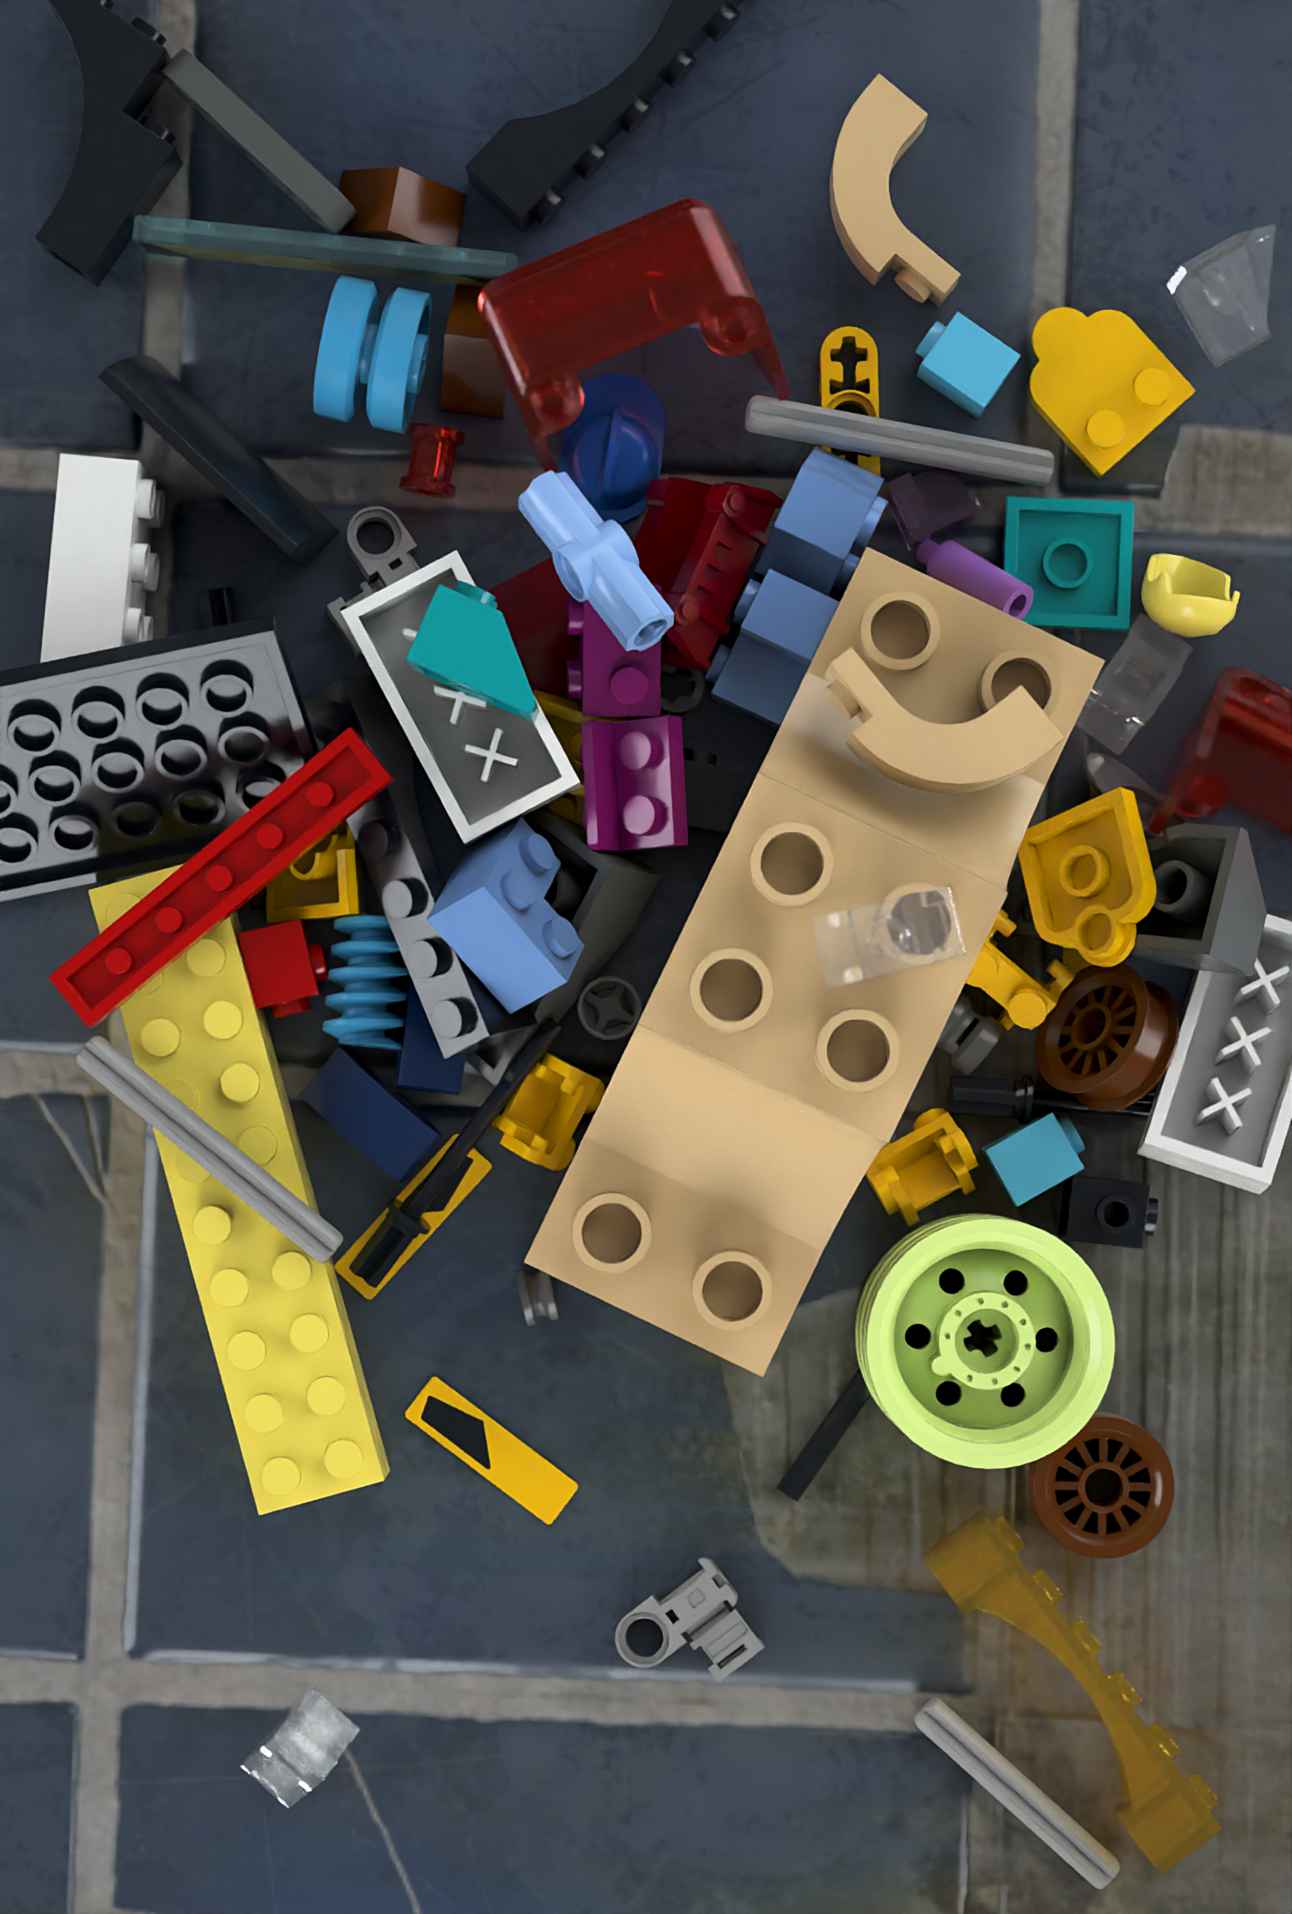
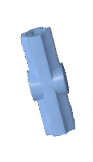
M550 470L533 479L528 489L519 496V510L552 552L556 572L567 591L579 602L585 600L590 602L626 651L639 650L641 652L659 642L662 635L674 625V612L639 568L636 550L624 529L612 519L604 522L566 472L554 473Z

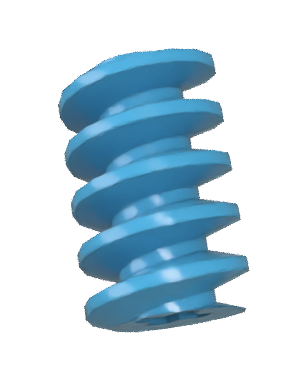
M360 914L335 919L333 929L349 937L350 940L333 944L330 954L346 962L347 966L329 970L327 979L344 988V991L326 996L325 1005L341 1013L342 1017L324 1021L322 1031L339 1039L340 1044L401 1050L402 1044L386 1037L385 1030L404 1026L405 1019L387 1009L388 1004L407 1000V993L390 985V981L393 978L409 975V971L405 965L393 960V954L400 952L386 916Z

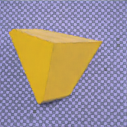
M346 820L341 824V833L326 836L266 886L267 923L288 922L297 919L304 921L338 919L349 915L366 914L363 861Z

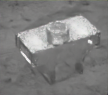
M1141 612L1101 668L1075 726L1117 755L1122 754L1141 727L1148 723L1184 670L1182 667L1194 648L1171 632L1163 629Z
M950 886L883 900L810 919L827 988L967 955Z
M312 1687L292 1705L240 1767L283 1805L289 1808L325 1779L338 1763L337 1760L361 1729Z

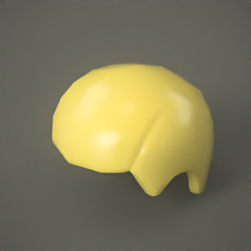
M1160 553L1150 557L1142 582L1141 599L1145 611L1162 629L1190 638L1217 634L1235 616L1240 592L1235 590L1230 599L1231 579L1223 571L1183 556Z

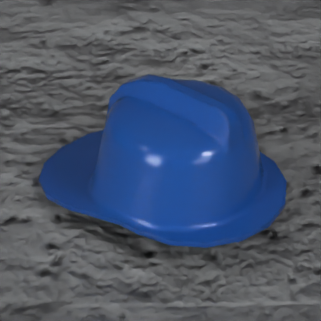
M625 373L602 374L586 382L572 397L565 418L559 473L566 472L604 522L612 519L617 523H623L639 515L648 505L645 495L652 480L660 476L666 422L665 410L657 393L642 379Z

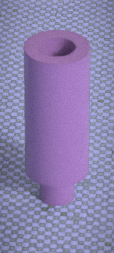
M927 539L919 546L916 560L927 567L926 575L1020 620L1028 613L1033 601V589L1029 585L953 540L945 541L939 545L933 540Z

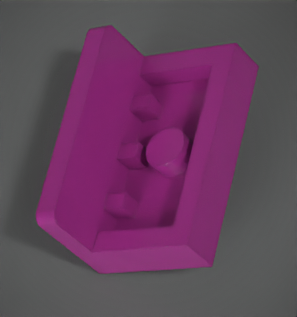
M652 584L662 597V587L659 584ZM568 596L567 633L568 635H578V660H567V698L578 699V706L583 717L660 716L661 639L641 652L639 650L626 651L588 600L579 602L572 596Z

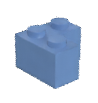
M815 446L794 481L755 572L765 576L770 568L824 595L829 596L832 588L844 593L860 561L859 557L849 552L854 543L866 548L888 503L887 500L877 496L885 479Z
M770 568L762 584L750 578L734 612L735 616L732 622L741 625L739 636L732 649L722 644L720 645L712 665L705 676L706 680L715 684L710 699L778 731L840 602Z
M521 816L464 850L427 918L431 926L510 1014L567 983L585 946L578 938L571 923L565 918L560 917L544 899L561 862L554 855L549 842L543 836L536 834Z

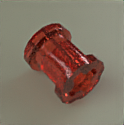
M410 423L408 435L413 438L409 468L407 475L400 478L399 488L423 496L454 498L456 486L451 484L455 453L457 446L464 444L465 433L436 424Z

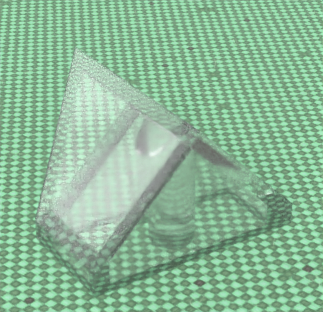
M1276 224L1231 236L1180 265L1167 284L1208 359L1216 368L1271 338L1267 324V310Z

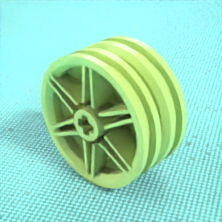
M961 1213L938 1218L915 1228L893 1244L880 1258L864 1285L857 1307L854 1329L855 1349L859 1368L871 1396L885 1415L913 1442L933 1455L955 1464L984 1469L1008 1468L1038 1460L1054 1452L1073 1438L1089 1421L1098 1408L1111 1377L1115 1352L1112 1314L1103 1289L1092 1270L1076 1252L1057 1237L1042 1229L1008 1217L987 1213ZM949 1268L958 1270L963 1276L962 1288L954 1294L944 1292L939 1284L941 1273ZM1018 1270L1025 1275L1027 1287L1024 1292L1013 1296L1006 1291L1004 1279L1009 1272ZM973 1321L984 1327H992L993 1333L985 1336L989 1345L983 1350H979L972 1344H964V1338L971 1336L967 1327ZM913 1324H922L930 1332L929 1342L918 1349L910 1347L905 1340L906 1330ZM1042 1328H1052L1057 1336L1056 1345L1048 1352L1039 1351L1035 1346V1335ZM945 1381L955 1382L960 1388L959 1399L950 1405L941 1404L936 1398L938 1386ZM1012 1383H1018L1024 1390L1022 1401L1012 1407L1004 1405L1000 1397L1002 1389Z

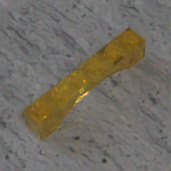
M981 1508L921 1555L926 1565L965 1616L976 1608L1018 1627L1052 1652L1086 1689L1104 1721L1118 1761L1123 1801L1113 1810L1160 1875H1163L1223 1829L1211 1813V1810L1218 1806L1220 1802L1197 1772L1186 1779L1177 1768L1172 1759L1180 1754L1181 1751L1157 1720L1147 1728L1133 1707L1143 1700L1122 1672L1118 1669L1108 1676L1094 1658L1095 1655L1103 1650V1647L1082 1619H1077L1071 1625L1066 1621L1055 1606L1065 1597L1042 1566L1032 1574L1017 1556V1553L1025 1548L1026 1545L1005 1517L1002 1515L992 1523Z

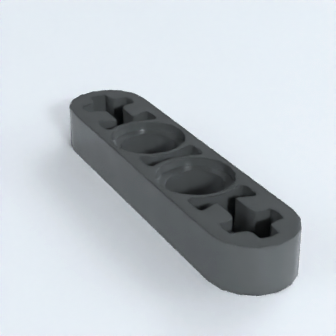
M182 48L160 71L165 80L186 102L332 236H336L357 215V211L331 182L187 50Z

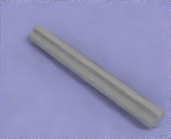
M762 395L753 396L746 408L745 428L753 433L1039 487L1049 483L1053 473L1054 455L1049 450Z
M94 1036L80 1050L76 1057V1062L80 1067L313 1259L324 1263L342 1244L343 1236L337 1229L105 1038Z

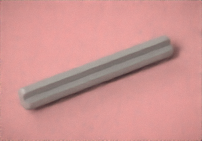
M932 1697L923 1704L915 1715L914 1721L916 1726L1095 1888L1103 1889L1114 1879L1120 1869V1865L1108 1850L939 1698Z

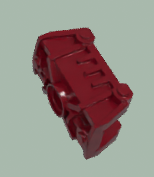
M668 477V479L655 478L652 480L645 495L649 509L633 542V546L639 559V568L651 584H659L662 587V598L674 612V625L661 637V648L667 635L669 637L665 649H661V664L709 670L712 663L708 660L720 634L727 635L731 628L728 625V615L734 602L743 590L745 577L753 558L763 547L767 546L769 537L764 533L775 508H781L783 500L772 491L742 483L724 482V484L716 483L711 485L680 477Z

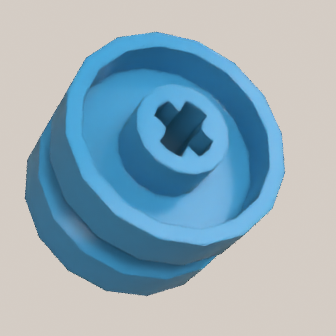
M341 275L332 292L321 335L314 380L313 411L317 417L348 423L360 409L367 387L366 414L372 428L404 434L409 427L427 365L432 313L431 294L398 287L387 299L378 325L380 297L374 282Z

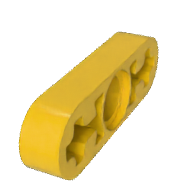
M852 326L841 327L831 332L824 340L819 354L820 407L836 409L844 404H854L859 406L866 416L879 418L878 352L874 340L864 330ZM842 343H853V349L856 354H865L866 361L857 362L854 371V388L866 384L868 386V394L857 390H844L833 395L830 394V385L842 388L843 385L842 363L837 361L831 362L830 355L839 354ZM821 445V448L828 452H831V448H833ZM834 448V449H836V450L843 451V452H854V451H848V450H843V449ZM869 454V457H866L864 455H857V466L881 477L880 456Z

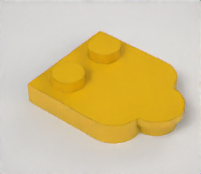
M1055 308L1042 315L1033 329L1031 345L1034 355L1039 362L1032 370L1028 379L1027 393L1029 400L1035 410L1098 479L1196 391L1135 322L1120 311L1101 310L1087 318L1082 312L1073 308Z
M1118 787L1027 828L1018 850L1034 926L1040 937L1055 945L1077 948L1080 955L1087 962L1100 967L1115 966L1130 954L1136 940V923L1145 918L1150 912L1157 892L1134 792Z

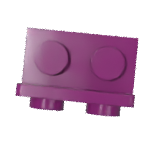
M665 715L614 723L598 720L583 722L581 725L582 743L579 750V758L584 771L585 808L583 811V826L587 834L589 850L630 853L688 846L682 717Z

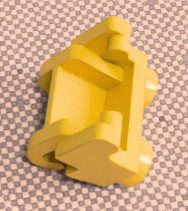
M1000 909L965 983L974 987H980L1005 1008L997 1021L1006 1028V1031L1014 1024L1022 1028H1029L1032 1031L1045 1020L1046 1015L1057 1005L1060 994L1071 983L1077 972L1068 964L1064 965L1055 958L1046 968V971L1053 976L1047 984L1037 975L1031 978L996 948L998 943L992 938L993 934L998 930L1007 938L1017 927L1008 918V914L1003 909Z
M546 1053L542 1062L536 1064L524 1082L515 1091L503 1114L499 1113L492 1122L493 1126L505 1132L499 1144L536 1165L539 1164L552 1171L564 1169L573 1158L575 1140L572 1135L583 1114L594 1112L605 1093L603 1081L556 1056Z
M934 1108L926 1111L916 1119L913 1124V1132L893 1143L889 1142L877 1154L865 1175L887 1213L891 1215L899 1210L910 1227L920 1221L917 1214L918 1211L960 1188L964 1196L975 1191V1185L968 1171L979 1166L967 1138L962 1130L957 1127L949 1112H946L943 1108Z

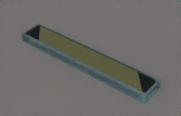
M140 214L134 218L132 239L141 253L453 286L457 284L518 292L520 267L518 256H515V253Z

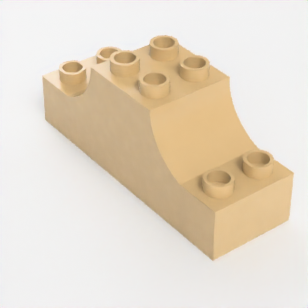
M866 547L524 1263L761 1377L764 1376L822 1252L845 1208L877 1154L890 1142L1007 897V883L1032 815L1105 660ZM849 647H852L901 707L922 720L937 724H959L976 719L1022 685L1065 738L1054 749L1018 776L988 789L955 794L917 790L899 784L878 773L857 757L845 744L851 733L863 723L857 715L850 720L847 719L834 706L825 691V687L830 682L824 674L834 659Z

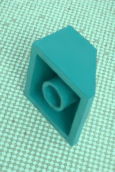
M460 580L455 590L439 584L406 657L414 671L534 724L539 714V709L503 614L496 609L498 606L494 602L496 597Z

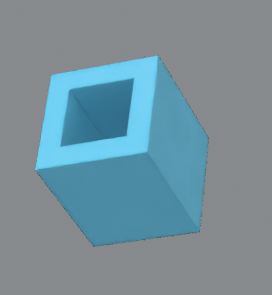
M957 312L947 327L936 321L918 346L915 353L924 358L916 376L978 419L1011 373L1021 355Z
M1043 1111L1031 1118L1028 1124L1015 1127L979 1149L1010 1203L1018 1207L1083 1170L1084 1166L1077 1154L1086 1148L1067 1116L1057 1121L1053 1112Z

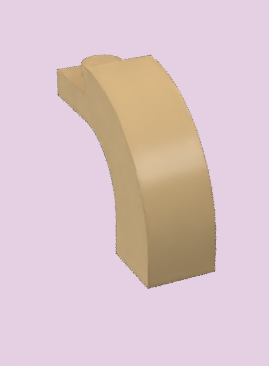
M879 73L852 106L838 136L829 183L833 222L841 244L850 260L873 286L879 282L891 267L898 273L894 278L896 283L909 296L920 303H924L928 298L940 307L955 289L961 274L902 224L894 211L889 194L890 172L901 156L922 133L928 113Z
M849 647L834 659L824 674L830 682L825 687V691L834 706L847 719L850 720L857 715L863 723L851 733L845 744L857 757L878 773L899 784L917 790L955 794L988 789L1018 776L1054 749L1065 738L1022 685L976 719L959 724H937L922 720L901 707L852 647Z

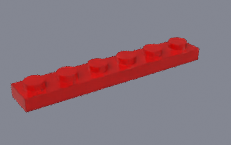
M349 727L48 978L88 1028H95L393 782L395 778L357 731Z

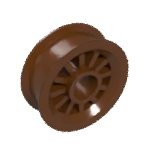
M1121 962L1112 967L1090 965L1076 973L1071 983L1060 994L1057 1005L1039 1025L1035 1051L1040 1073L1051 1086L1066 1093H1073L1080 1103L1092 1110L1112 1112L1126 1108L1143 1098L1159 1082L1172 1061L1180 1032V1018L1177 1005L1166 989L1154 982L1144 981L1140 974L1127 964Z
M1095 1411L1085 1426L1073 1438L1054 1452L1030 1462L1028 1469L1029 1498L1037 1517L1060 1544L1086 1557L1111 1559L1138 1551L1157 1536L1164 1527L1172 1510L1175 1480L1167 1454L1157 1440L1140 1425L1116 1413ZM1095 1439V1456H1090L1083 1442ZM1108 1439L1117 1440L1116 1446L1107 1458ZM1074 1447L1082 1460L1078 1465L1065 1457ZM1130 1448H1132L1138 1456L1121 1465ZM1059 1465L1073 1473L1072 1478L1056 1477ZM1098 1469L1113 1470L1116 1476V1486L1112 1494L1101 1500L1088 1498L1085 1493V1482L1088 1476ZM1145 1470L1146 1479H1128L1129 1476L1138 1471ZM1055 1490H1074L1070 1494L1056 1500ZM1145 1491L1142 1503L1130 1497L1129 1492ZM1080 1504L1071 1521L1064 1516L1063 1513ZM1124 1504L1136 1511L1127 1521L1120 1510ZM1094 1511V1530L1084 1528V1525ZM1107 1513L1112 1514L1118 1525L1117 1527L1106 1529Z

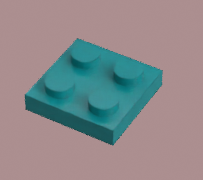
M1006 497L1004 500L1002 570L1033 589L1031 607L1022 621L1036 628L1115 632H1126L1129 630L1134 502Z

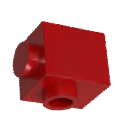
M297 919L237 934L256 1009L271 1008L274 1019L310 1011L309 998L323 995L320 981L328 980L329 966L322 942L311 944L306 921Z

